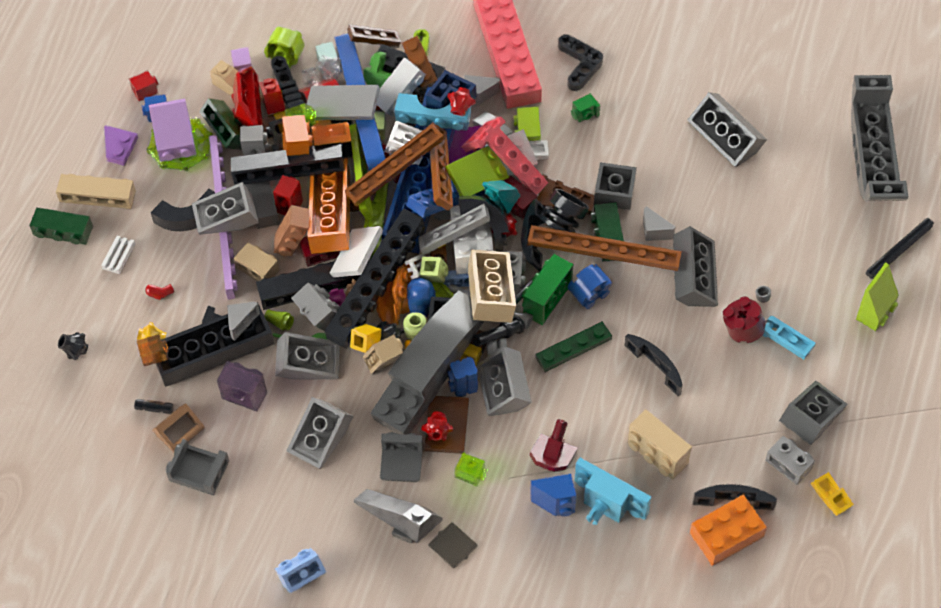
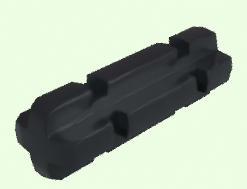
M136 399L134 409L171 414L173 412V404Z

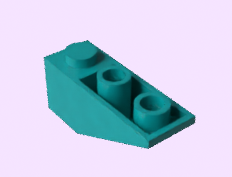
M502 180L488 181L482 184L489 200L498 205L502 211L509 214L520 197L517 188Z

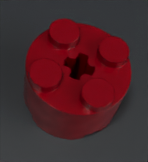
M743 296L723 310L724 323L730 337L738 343H741L740 341L752 343L764 334L766 321L761 307L756 301Z

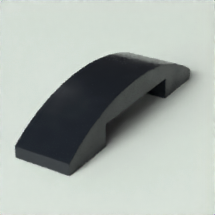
M533 199L524 217L521 231V246L526 260L540 271L542 270L543 254L536 246L528 245L531 225L539 227V225L545 224L540 215L546 211L543 204L537 199Z
M627 334L624 346L637 358L644 354L666 375L665 385L679 397L683 384L677 368L669 357L651 342L641 337Z
M721 484L706 487L695 492L693 505L713 506L715 499L734 500L744 494L748 501L754 502V509L775 510L777 498L751 486Z

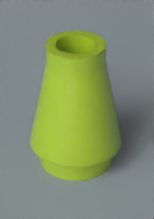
M268 309L264 315L266 321H269L283 331L290 330L294 323V317L289 312Z

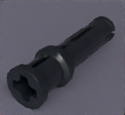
M514 317L512 323L501 322L496 328L473 335L472 338L474 340L472 342L476 347H479L502 337L510 338L515 333H523L525 324L520 317Z

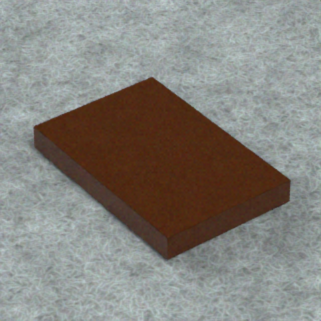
M435 396L429 405L428 417L433 412H443L446 415L447 422L453 427V432L447 434V440L445 441L442 439L429 440L426 433L424 451L464 454L469 398Z

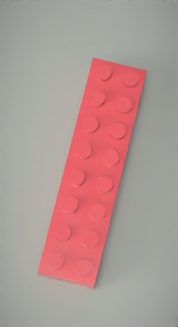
M473 0L496 77L500 78V89L506 108L510 109L541 102L542 88L513 1Z

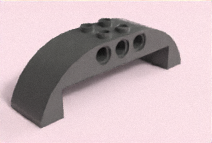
M854 75L851 103L852 141L859 190L865 201H906L909 197L907 182L900 181L889 105L893 92L891 75Z

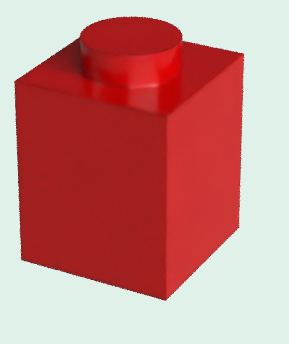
M149 71L129 78L131 89L139 102L144 100V97L158 94L157 86L159 83L155 76H151Z

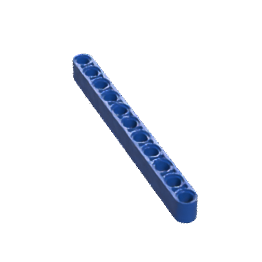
M348 33L334 37L346 84L366 85L355 42L350 40ZM375 117L373 120H356L369 171L386 159Z

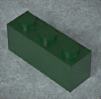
M208 98L199 111L226 148L242 150L241 127L243 125L234 117L233 112L224 100Z
M617 203L594 205V212L591 213L592 224L595 223L596 226L594 228V236L624 241ZM602 258V262L615 261V260H610V259H604V258Z
M36 207L29 224L33 236L50 238L55 241H67L76 245H86L93 228L90 216Z

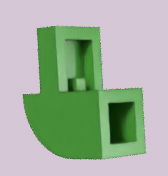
M377 52L372 55L370 59L371 67L363 70L364 80L367 85H378L381 88L392 74L383 71L387 53Z

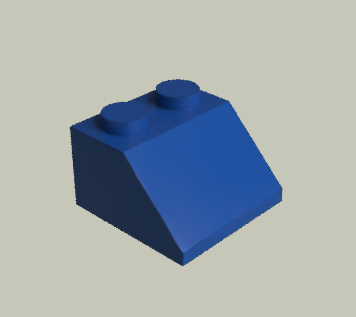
M565 474L532 480L530 488L531 502L554 516L566 517L575 513L576 492L572 475Z

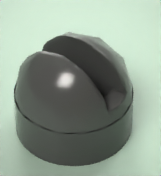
M767 286L758 287L756 289L757 300L762 303L768 302L771 298V289Z

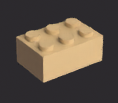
M645 409L630 424L627 441L629 447L633 451H638L642 454L649 464H654L662 475L673 480L689 464L692 446L648 410Z

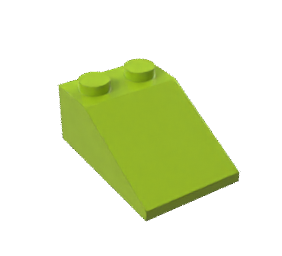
M489 146L445 166L460 196H470L485 190L482 185L483 182L503 181L509 178L500 158Z
M885 263L865 289L856 317L857 321L874 331L879 326L883 327L889 318L887 315L890 312L894 313L899 304L897 303L899 294L889 264Z

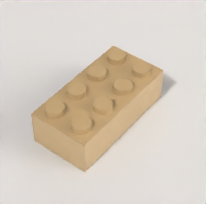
M471 249L468 275L473 320L512 323L516 302L510 253Z

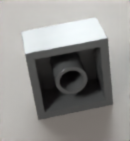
M600 162L594 194V205L616 202L617 208L631 210L637 167Z

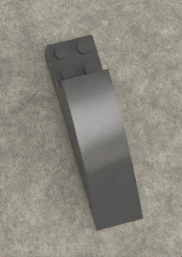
M458 291L432 316L410 342L388 372L392 381L370 413L375 421L397 434L407 435L412 433L448 378L447 371H450L451 362L458 361L473 340V335L477 334L484 321L473 320L470 296Z

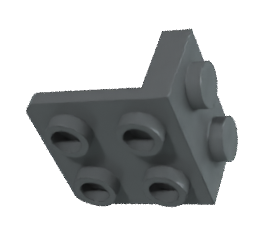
M395 432L382 434L380 479L383 481L419 482L423 451L422 435L415 433L403 435Z

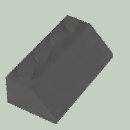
M708 92L687 120L735 167L754 156L767 141L760 132L717 93Z
M689 226L673 234L674 250L682 251L679 269L674 271L676 300L686 306L716 307L718 306L715 241Z

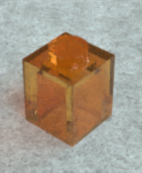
M159 334L136 341L144 367L167 360L165 353L169 352L165 340L161 341Z

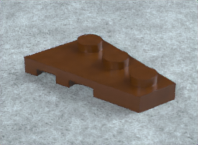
M542 174L549 183L539 192L538 201L541 204L555 207L549 199L555 189H561L588 205L589 210L586 214L591 215L594 206L593 194L576 187H568L563 185V182L551 180L547 175Z

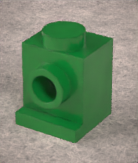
M591 93L572 102V117L578 120L579 123L589 120L594 115L597 118L600 116V104Z

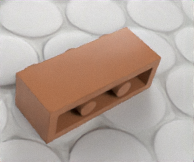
M291 205L275 233L273 253L292 257L309 228L310 209Z

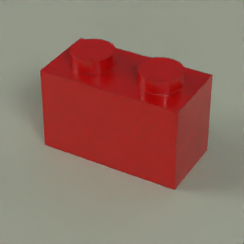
M267 78L263 82H259L267 114L286 111L277 79Z
M282 175L273 191L277 213L285 216L291 205L300 207L303 203L300 181L294 177Z

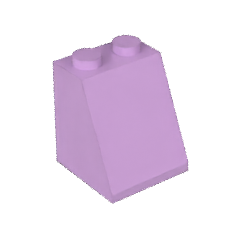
M179 99L149 105L160 162L196 155L186 100Z

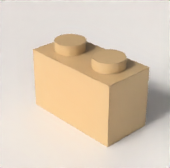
M247 243L234 257L236 269L256 281L272 278L279 271L277 258L272 254H266L257 245L253 246Z

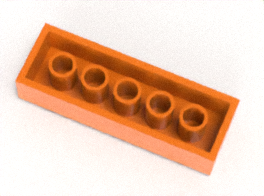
M344 158L345 171L310 176L308 241L311 254L349 250L350 199L344 192V190L351 186V174L347 158Z

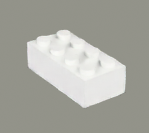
M459 205L450 209L451 220L460 216ZM488 222L453 240L456 274H468L471 249L493 251L490 224Z

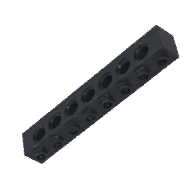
M403 208L325 329L328 340L346 349L351 343L352 329L366 324L367 316L375 310L379 297L384 296L387 289L386 286L394 280L398 267L403 266L407 253L411 252L416 244L417 237L422 236L425 226L422 217ZM403 232H410L407 235L402 234ZM394 247H401L398 250H393ZM384 262H391L389 265H383ZM375 277H381L380 280H373ZM366 292H370V293H371L369 296H364V295H363V294L366 293ZM355 308H362L358 312L353 311ZM346 323L352 324L349 327H343V325Z

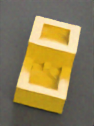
M829 472L810 483L836 516L854 505L843 487L841 489L838 487Z

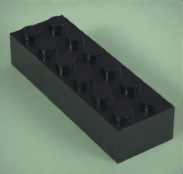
M259 304L260 314L235 341L231 338L228 314L149 344L152 357L164 386H170L273 345L274 340L271 329Z

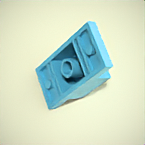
M581 457L578 459L575 467L574 481L585 489L584 504L592 508L586 517L590 523L594 520L592 524L597 525L603 514L619 523L626 511H629L636 518L646 519L649 514L651 496Z

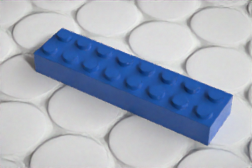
M451 181L454 207L459 205L458 199L460 195L453 181ZM433 188L410 195L406 205L423 218L446 210L434 202ZM485 190L474 194V196L485 195Z

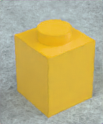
M368 324L352 329L350 348L366 353L372 345L381 341V329Z

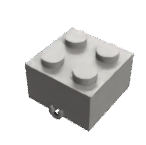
M307 283L291 298L300 308V313L306 315L315 327L324 331L340 308L335 301L332 302L329 299L330 294L317 284L314 286Z

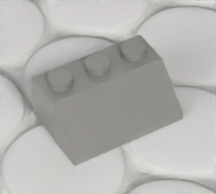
M504 346L477 364L488 416L518 412L532 403L520 351Z

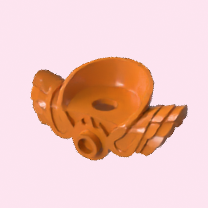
M403 264V266L398 267L394 280L386 286L387 289L384 296L379 297L377 300L376 310L380 319L390 324L396 323V326L399 323L400 314L410 312L407 286L412 280L410 276L413 272H408L409 264Z

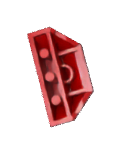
M249 66L235 75L233 94H231L235 107L233 108V115L236 119L238 118L243 126L263 125L259 77L254 68Z

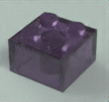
M227 361L217 379L223 400L256 412L259 410L267 394L264 376L259 370L248 369L240 363Z

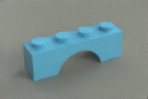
M399 93L395 106V121L421 126H429L433 122L441 128L467 131L471 107L465 112V116H457L450 112L451 103L441 109H429L420 104L417 95Z

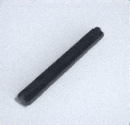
M925 218L866 271V275L870 279H874L885 263L890 265L929 231L933 227L934 222L930 218Z

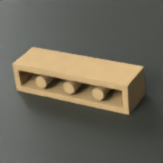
M61 174L56 189L59 202L126 209L132 208L136 193L133 180L75 174Z
M394 335L372 345L363 356L370 373L372 374L392 364L403 353L402 349L404 347L399 338L396 339Z

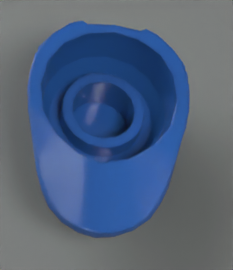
M425 278L412 279L407 286L410 313H421L427 318L431 297H435V289L433 284Z

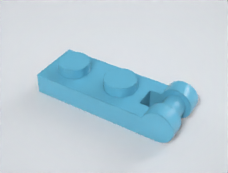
M770 316L766 320L765 332L762 336L769 337L803 360L815 347L816 343L776 317Z

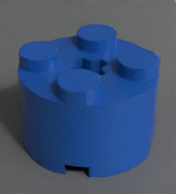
M592 264L581 270L576 275L578 279L575 282L571 281L568 285V290L586 309H590L595 304V300L598 298L604 299L609 295L610 291L608 289L611 287L612 281L597 264H595V267Z

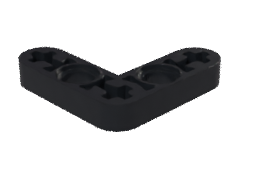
M564 34L558 39V48L562 52L581 61L569 75L567 86L572 91H579L603 64V54L577 38ZM577 49H584L585 52H584V53H577L576 50H577ZM588 68L590 72L583 73L581 69Z

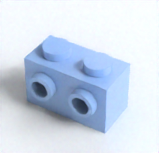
M311 548L300 551L296 557L281 562L279 567L275 568L280 581L289 593L300 589L305 584L326 573L318 554Z

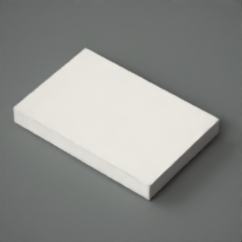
M380 226L352 229L349 236V250H342L330 274L333 277L361 275L383 233V229Z

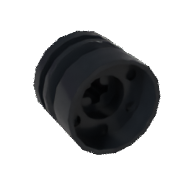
M555 189L549 199L555 207L546 205L544 208L546 212H542L540 218L552 229L575 233L576 230L574 228H578L579 223L574 217L584 219L589 207L570 193L561 189Z

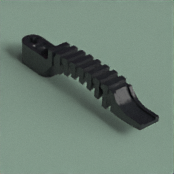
M276 56L271 60L272 74L274 79H277L290 116L304 115L306 107L299 93L296 81L292 77L288 63L284 57ZM306 120V123L309 122L310 133L308 135H311V126L313 125L310 120Z

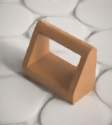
M185 403L154 427L152 431L174 453L176 446L181 443L182 439L189 442L205 426ZM185 414L196 426L173 444L164 431Z

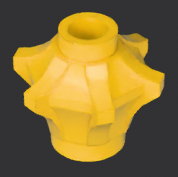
M149 322L143 329L139 328L137 340H140L143 349L147 351L150 349L149 344L166 338L167 332H163L153 322Z

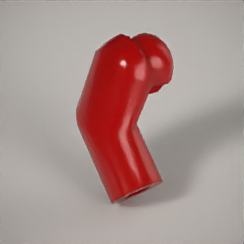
M149 284L145 288L146 294L157 300H161L175 292L171 284L163 288Z

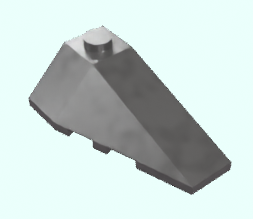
M366 489L354 499L355 504L417 543L443 521V517L426 507Z

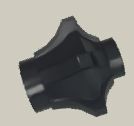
M383 321L377 325V328L381 329V341L392 335L396 339H400L404 333V329L396 327V323L390 324L387 321Z
M79 332L72 335L62 334L58 340V348L67 354L68 359L78 360L81 354L84 355L88 351V344L85 342L86 335Z

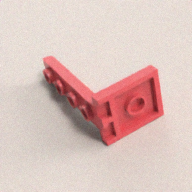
M501 116L485 122L461 146L465 152L471 150L475 151L478 148L481 149L487 144L524 186L536 195L549 183L500 129L506 122Z

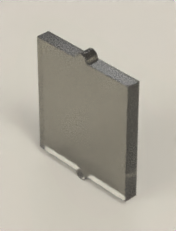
M451 522L443 531L438 532V535L428 546L455 569L464 559H468V555L478 544Z

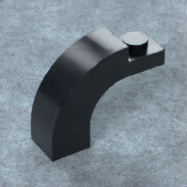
M208 189L197 201L213 195L215 192ZM162 200L150 212L153 223L166 230L182 232L197 228L192 205L179 208Z
M460 196L458 199L460 216L482 204L486 205L490 216L488 223L494 234L495 250L497 252L504 251V246H507V236L503 232H509L510 227L501 208L491 200L481 196Z

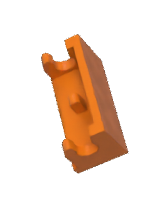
M348 122L311 126L313 146L351 142Z

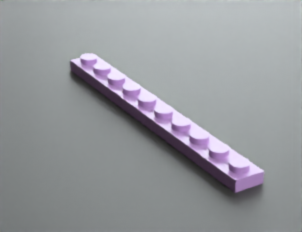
M214 135L209 136L215 193H218L227 188L226 186L223 187L226 177L225 172L221 171V168H224V159L220 157V153H223L222 143L218 142L217 136ZM228 231L219 232L225 291L228 300L235 299V291H238L237 280H233V275H236L235 264L231 263V259H234L233 248H230L229 245L233 243L231 232L228 233Z

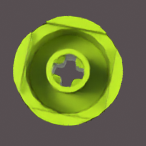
M276 27L264 49L266 58L272 60L276 56H282L286 59L289 68L296 65L305 47L302 34L296 30Z

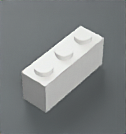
M404 57L380 88L377 106L393 117L395 115L398 94L412 95L415 88L423 82L426 74Z

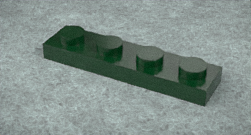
M603 321L536 353L535 358L544 372H547L612 340V334Z

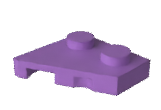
M105 125L107 162L124 166L138 140L137 133Z

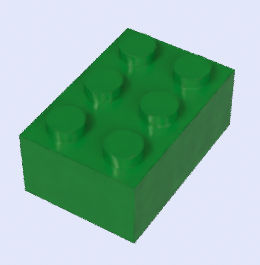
M555 254L550 259H547L543 264L541 272L535 274L531 286H527L522 293L523 313L526 312L533 315L532 320L543 326L568 291V285L573 281L574 264Z

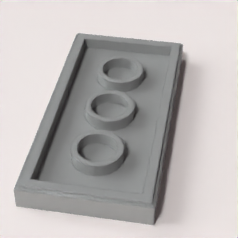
M378 85L311 86L304 113L305 120H373L380 87Z

